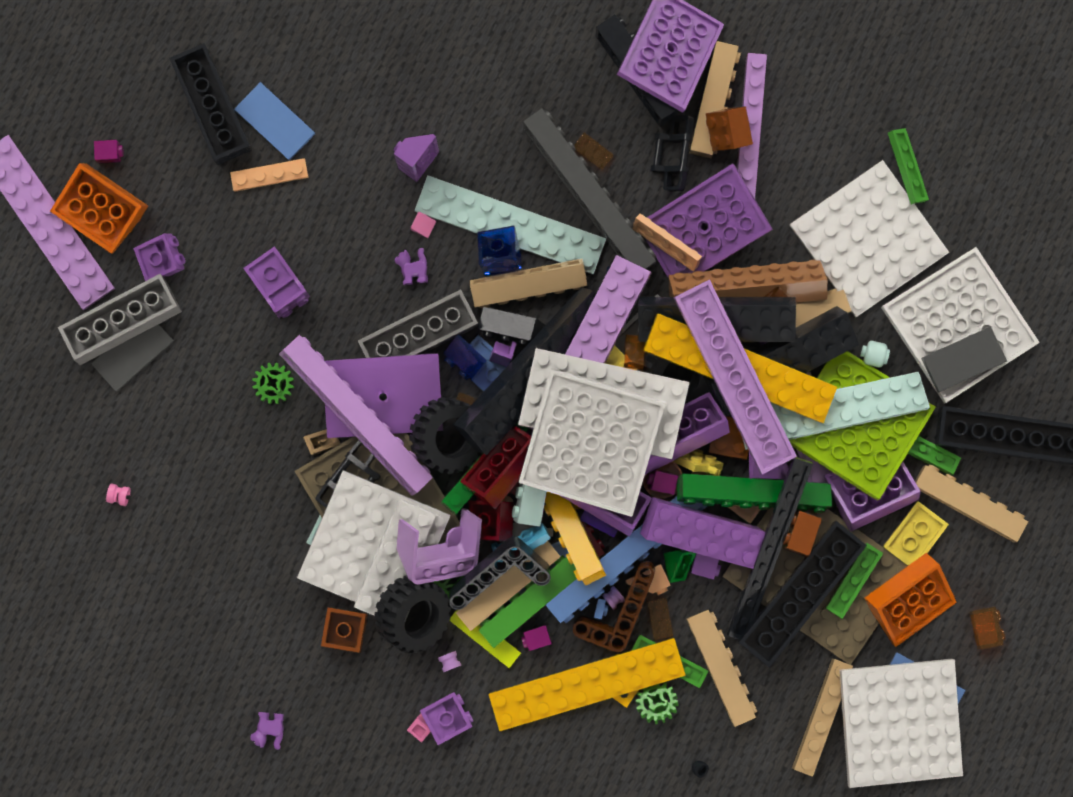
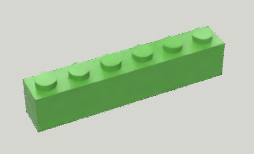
M562 555L554 562L556 566L550 570L551 579L548 584L540 586L531 581L524 587L526 589L521 595L516 593L509 599L512 603L507 607L502 605L495 611L496 616L490 620L488 617L479 624L482 627L479 629L480 633L493 648L577 579L574 574L576 567L574 564L571 565L567 557Z

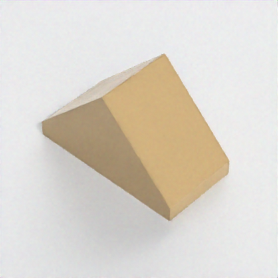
M327 429L303 437L313 457L340 445L338 438H327Z

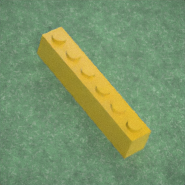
M547 492L544 509L547 515H551L554 520L551 522L555 532L559 531L561 535L558 538L563 549L567 548L569 552L566 554L571 565L574 564L576 567L574 574L577 580H582L586 586L606 576L573 503L560 495Z

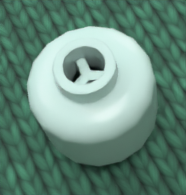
M869 341L867 346L863 345L860 356L864 357L863 361L865 364L880 368L883 364H887L890 350L887 349V345L884 343Z

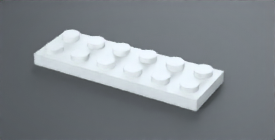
M399 500L354 604V608L375 615V612H377L376 604L381 599V593L387 590L386 587L389 584H394V580L398 578L403 579V576L407 575L397 552L399 520L403 519L419 531L418 548H421L435 519V513L404 500Z

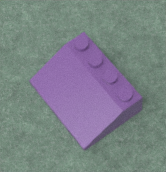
M904 462L901 463L878 501L833 472L824 475L826 483L831 484V494L850 532L918 501L921 493Z

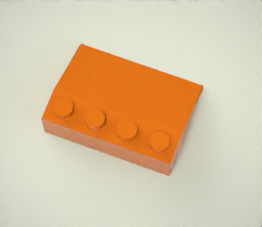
M79 163L50 212L113 254L140 221L148 205L90 165Z
M927 553L865 597L871 612L895 647L957 603L940 564Z

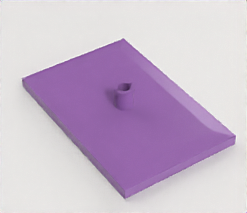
M652 0L617 75L683 113L724 24L684 0Z
M734 164L729 165L647 217L676 239L681 240L689 248L697 251L702 258L695 271L702 272L707 271L773 230ZM705 223L708 225V229H707V230H706L705 227H704V226H705ZM646 239L668 278V275L675 273H693L692 270Z
M438 353L325 361L328 366L335 368L341 380L349 383L355 395L358 394L362 397L368 409L374 410L378 416L377 418L389 426L392 434L412 433L413 431L410 430V426L415 423V419H413L415 414L421 413L420 408L423 405L429 406V401H438V398H441ZM382 393L387 395L384 400L379 398ZM325 404L327 438L354 437L355 435ZM443 423L437 431H443Z

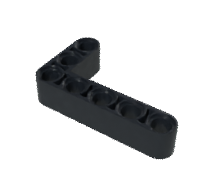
M510 537L450 588V606L457 610L463 609L514 565L535 584L540 586L546 585L551 579L549 564L520 538Z

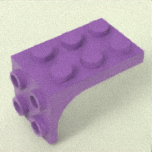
M275 246L243 268L278 318H286L293 312V308L296 306L301 307L309 301L310 295Z

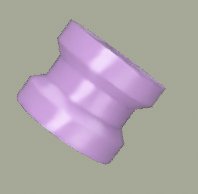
M615 586L611 587L608 593L602 595L613 610L617 608L619 603L625 601V598Z
M456 651L438 658L439 662L443 664V672L461 666L460 661L456 658Z

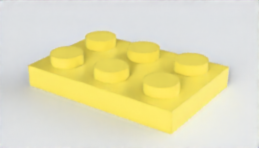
M916 501L883 545V548L909 566L922 555L929 552L949 524L919 501Z

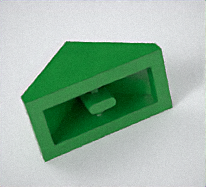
M686 550L664 553L667 577L670 583L686 580L696 553Z

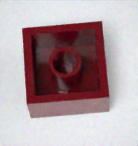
M469 500L468 510L482 519L480 540L506 541L508 538L513 537L512 509L514 502L502 501L494 509L483 501Z

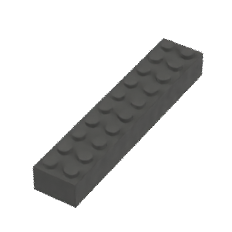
M541 108L524 120V131L603 237L606 238V241L617 256L647 270L652 269L656 263L655 253L650 248L647 250L643 243L645 241L643 237L633 231V224L628 218L624 219L621 215L622 210L616 202L612 203L609 198L611 195L607 189L600 187L596 174L588 171V164L582 156L579 158L576 155L575 151L577 150L570 141L567 142L565 140V133L559 126L556 127L552 122L554 119L548 111L544 112Z

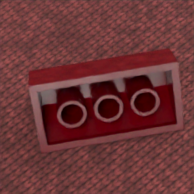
M514 425L488 455L483 454L460 482L483 502L496 509L520 479L532 436Z

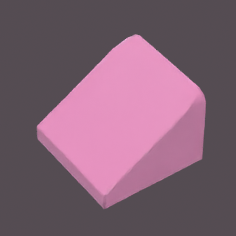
M418 212L411 230L429 238L437 221Z
M422 714L407 729L421 743L431 732Z

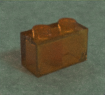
M996 607L969 611L977 649L981 650L1004 645L1005 634L1003 629H1000L999 621H1001V616Z

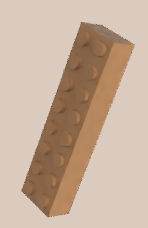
M820 260L789 262L787 264L773 263L766 266L753 265L745 268L734 267L725 270L714 269L712 271H695L693 273L668 275L670 297H675L710 280L718 297H764L774 288L780 287L788 297H796V303L827 300L828 280Z

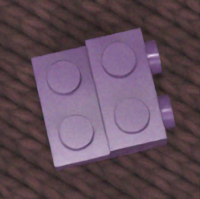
M164 233L133 248L145 281L158 274H161L163 277L171 276L185 269L183 265L185 264V258L178 252L177 246H179V242L172 234Z
M453 692L420 710L437 745L472 727L471 722H473L469 711L464 712L462 708L464 702L460 694L456 695Z

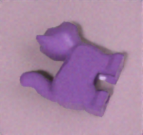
M419 248L417 252L419 261L410 263L411 258L407 250L400 252L395 258V263L401 267L404 277L403 285H412L413 277H418L417 282L419 284L428 283L427 260L423 248Z
M259 712L257 730L251 734L250 739L256 746L262 748L267 741V734L275 736L274 748L279 750L283 739L284 714L274 713L275 719L269 720V713Z

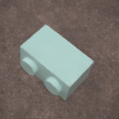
M520 483V487H517L515 493L517 503L512 509L513 520L519 524L540 527L547 491Z

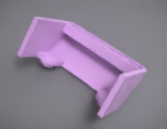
M462 508L460 526L449 530L446 535V543L418 548L419 531L403 519H400L398 524L397 552L408 579L414 584L419 585L464 576L478 565L482 519L466 508Z

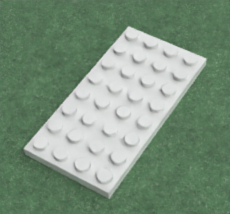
M535 349L518 425L530 428L535 427L551 369L666 402L651 455L667 459L673 458L689 382L547 350Z

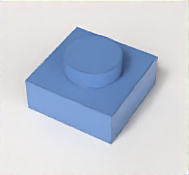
M598 599L594 618L602 619V616L607 615L609 605L605 604L606 600Z

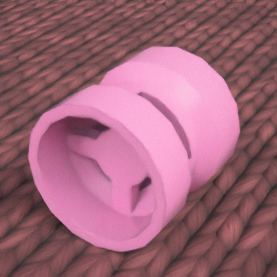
M110 484L106 502L112 504L117 502L121 506H127L128 499H126V496L130 495V488L125 486L120 488L116 484Z

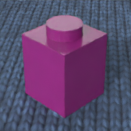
M117 140L94 141V157L97 163L121 162V157L124 156L123 145H120Z
M654 470L648 474L646 484H648V488L651 490L674 495L678 475Z
M546 625L523 632L524 637H521L524 648L528 647L529 651L551 644Z

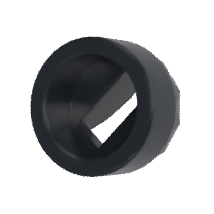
M698 760L692 764L691 770L697 777L702 778L707 774L709 766L705 762Z

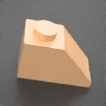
M661 564L655 567L654 578L648 590L649 593L653 594L656 592L657 595L667 592V587L670 586ZM647 570L642 574L649 575L651 574V571ZM634 577L625 580L626 584L631 585ZM635 586L636 588L644 590L642 586Z

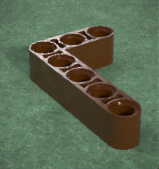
M643 561L639 564L614 627L586 616H579L573 625L574 635L611 651L622 652L626 648L654 578L655 565L650 561ZM643 568H648L651 571V574L644 575L642 574L641 570ZM642 586L644 591L636 592L634 587ZM629 603H634L637 606V609L631 610L627 607V605ZM628 621L630 626L623 627L620 622ZM584 624L587 629L580 630L577 625ZM602 631L605 636L598 637L595 632ZM620 638L623 643L616 644L613 639Z

